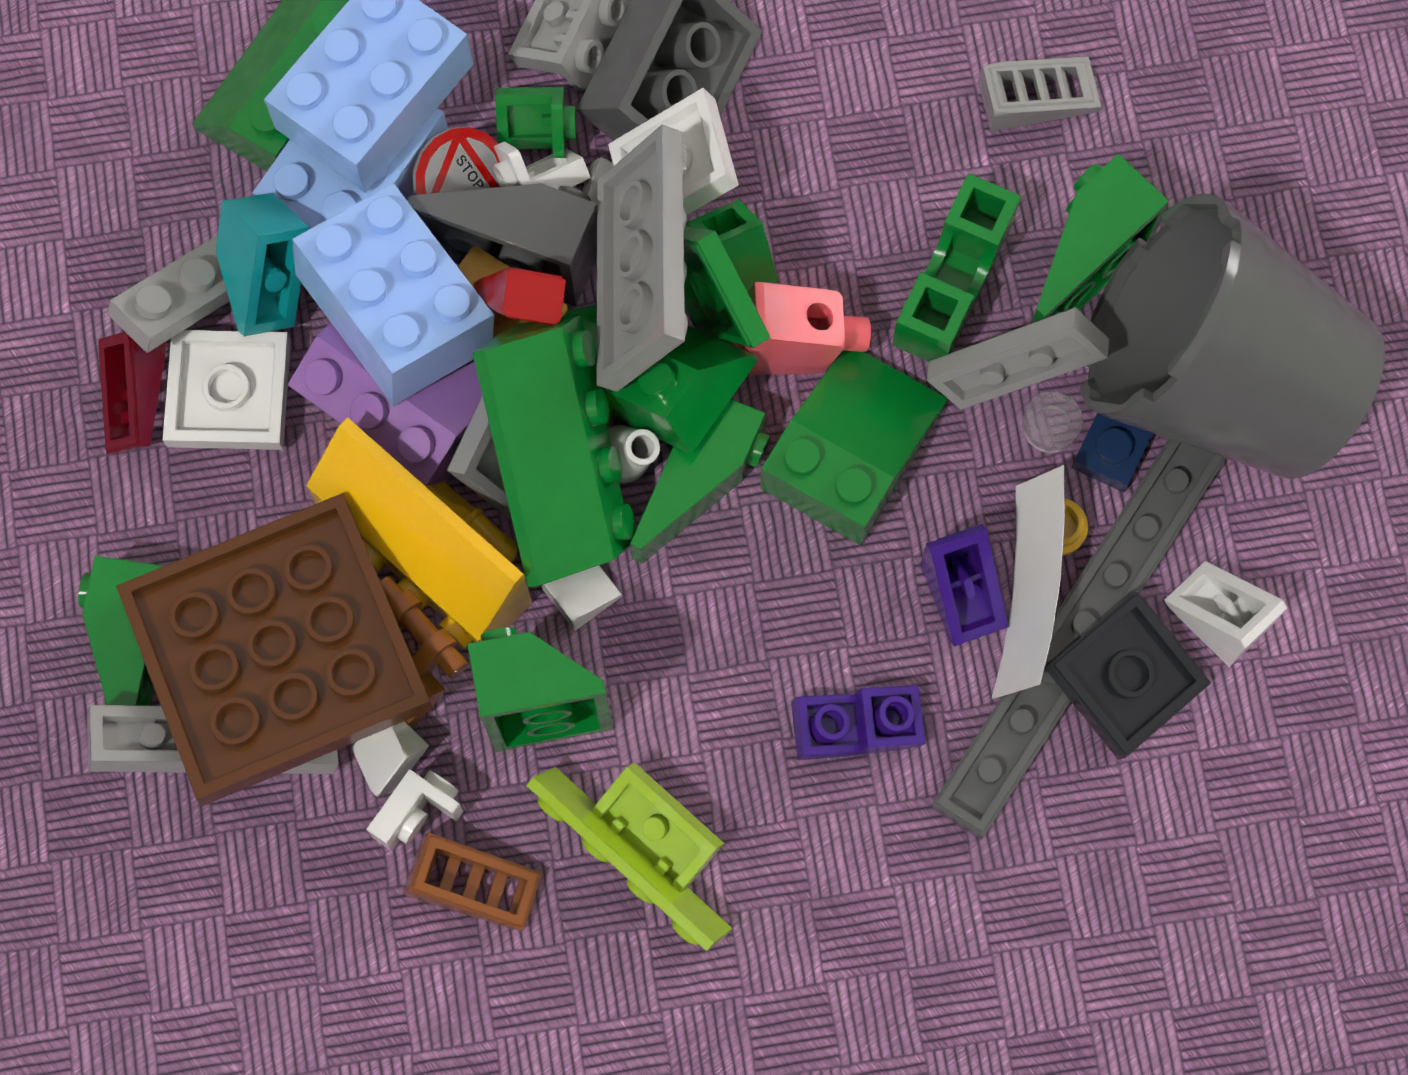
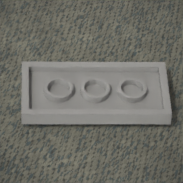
M663 124L597 180V386L616 392L683 343L688 328V319L684 307V282L687 276V265L684 261L683 231L686 225V212L683 209V178L686 164L682 158V131Z

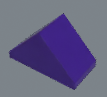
M983 523L926 543L920 566L952 645L957 646L1008 628L1009 625L987 529Z

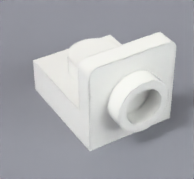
M409 769L366 830L373 839L393 851L400 840L405 844H409L418 834L428 817V814L422 811L427 802L457 821L464 812L461 805L454 800L459 791L452 784L430 770L422 778Z

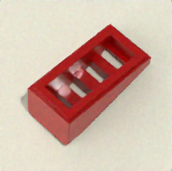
M509 267L480 278L473 283V288L483 301L507 318L547 325L557 324L561 320L566 283L562 276Z

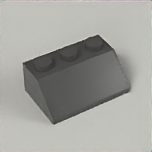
M631 0L576 110L613 141L701 88H704L715 98L719 115L721 116L762 30L730 0Z

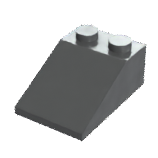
M541 183L409 196L408 203L454 263L460 264L470 249L476 246L509 267L562 276V279L566 280L563 302L575 307L577 306L597 259V204L592 202L590 197L584 192L570 186H560L556 189Z

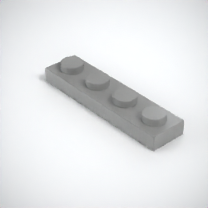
M89 706L87 714L88 772L186 773L161 706ZM335 750L281 774H334L338 766V752Z

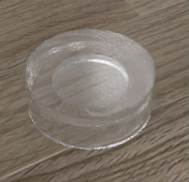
M1045 392L1036 396L1028 404L1022 420V429L1025 438L1034 448L1046 453H1058L1074 444L1081 431L1083 417L1078 404L1068 395L1060 392Z

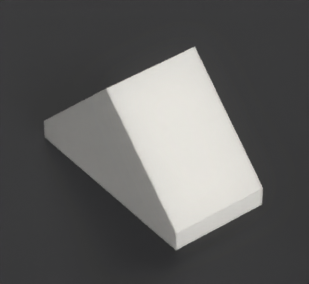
M1206 561L1164 600L1169 609L1228 667L1245 653L1287 609L1282 599Z

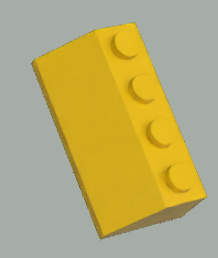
M348 417L339 425L306 485L314 502L317 504L343 493L374 569L379 572L386 566L401 579L398 582L400 588L403 591L410 589L423 603L420 610L428 604L444 619L438 626L441 629L445 628L462 649H465L468 643L481 641L480 635L484 632L510 627L532 604L524 574Z

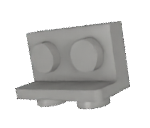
M535 0L508 56L518 67L561 74L575 91L585 92L631 0Z

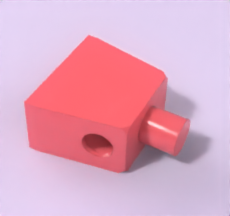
M754 282L748 294L771 338L754 348L729 341V344L754 354L758 360L748 375L818 374L825 372L842 351L866 352L871 340V324L868 317L844 316L843 297L838 291Z

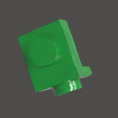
M564 87L496 88L497 143L500 144L505 141L516 149H553V158H565L566 140H576L577 125L576 106H565Z

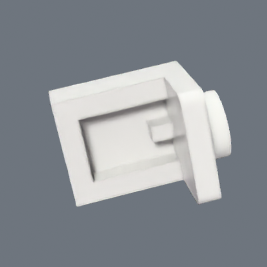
M505 141L494 146L500 162L493 165V169L501 187L542 183L556 189L560 186H570L577 189V184L591 178L583 157L567 148L565 150V158H553V154L525 166L519 150Z

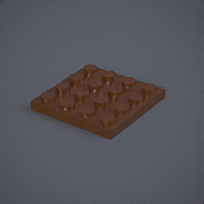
M343 493L116 586L194 795L201 806L217 801L433 709Z

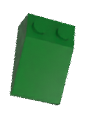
M1119 154L1103 168L1098 163L1093 164L1074 184L1073 189L1077 193L1066 208L1069 216L1032 323L1075 307L1080 311L1106 287L1115 269L1135 241L1141 238L1149 242L1155 236L1162 220L1161 214L1165 212L1169 200Z
M842 351L791 419L762 466L760 489L861 546L945 407L948 398L865 352Z

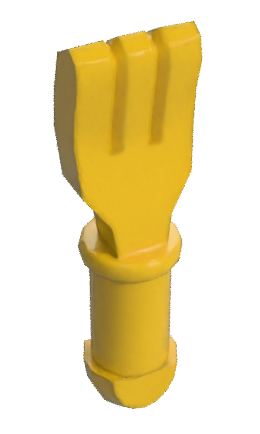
M445 481L431 485L422 483L510 562L515 560L518 552L517 544L511 537L508 538L483 514L481 508L475 509L463 497L453 491Z

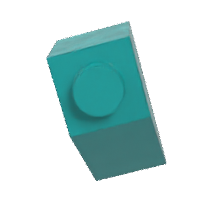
M274 193L224 200L221 205L215 252L237 329L244 337L291 328L295 324L301 281L295 275L292 239L308 231L309 226Z

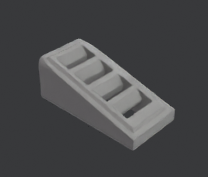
M1088 56L1006 61L981 66L978 83L990 132L1096 113L1101 110V103ZM1077 75L1082 97L1071 98L1066 77ZM1055 79L1060 99H1050L1046 80ZM1034 83L1038 100L1029 101L1025 84ZM1013 87L1017 101L1007 102L1004 88Z

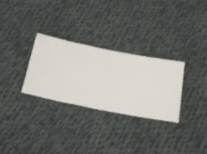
M1064 465L1016 485V546L1012 600L1008 618L1009 627L1006 631L1003 655L991 699L1038 686L1041 683L1052 639L1061 581L1065 522Z

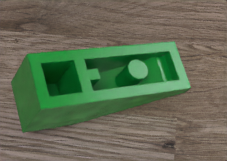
M730 399L692 455L673 446L630 543L632 560L643 564L743 481L749 465L759 468L771 439L770 435L763 433L765 426L764 412Z
M95 556L91 573H84L81 579L78 603L83 608L82 615L106 705L151 706L154 686L116 586L163 567L161 565Z

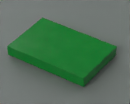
M685 226L683 231L684 261L687 265V276L684 282V307L695 329L713 337L751 348L771 338L716 231Z

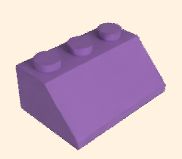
M331 322L316 336L287 384L339 423H342L348 417L425 485L453 479L454 476L447 469L482 398L473 359L397 405L392 406Z

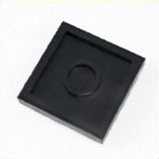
M1137 590L1131 591L1049 660L1044 667L1118 760L1125 759L1211 684L1209 679Z

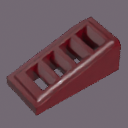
M126 332L99 339L106 454H119L150 447L167 341L147 353Z

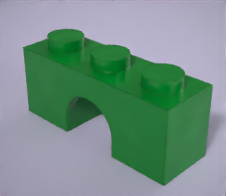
M967 174L944 222L942 234L929 265L924 273L920 272L897 319L892 346L928 362L953 352L1014 223L1021 199L1020 195L972 174Z

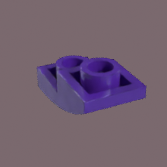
M918 685L861 688L854 694L801 696L791 701L797 760L865 755L921 747L926 744Z

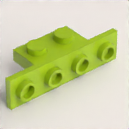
M636 763L627 766L597 804L556 767L534 776L526 785L539 797L537 799L538 804L546 814L557 821L566 822L583 837L582 844L592 856L602 862H610L627 878L626 882L629 889L638 898L649 904L655 903L672 919L671 923L674 930L685 941L693 945H700L708 951L723 940L733 929L688 888L724 843Z

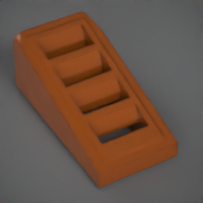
M427 833L419 843L403 895L522 932L542 872ZM436 856L447 858L438 887L427 884ZM460 863L471 867L462 893L458 895L451 892ZM484 870L493 872L494 876L485 903L475 901V897ZM509 877L518 880L507 912L498 909V905Z

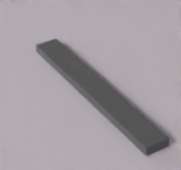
M1171 439L1167 440L1055 613L1052 639L1046 663L1129 592L1137 590L1140 593L1226 458ZM1045 668L1040 685L1004 695L1000 698L931 805L932 809L980 840L983 839L1070 703V699Z

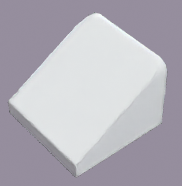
M600 566L540 585L574 631L622 597V594Z
M401 722L357 741L351 749L370 790L375 796L380 797L398 786L408 770L414 767L429 745L405 722Z

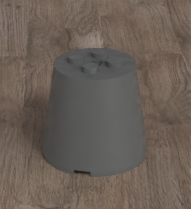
M1203 193L1190 196L1161 214L1162 223L1165 226L1149 242L1141 238L1135 241L1115 269L1102 292L1090 321L1109 338L1108 358L1086 366L1089 368L1088 380L1080 386L1082 398L1093 411L1127 425L1285 479L1307 476L1329 462L1347 444L1365 418L1377 393L1384 368L1385 344L1381 330L1372 320L1228 202L1213 194Z

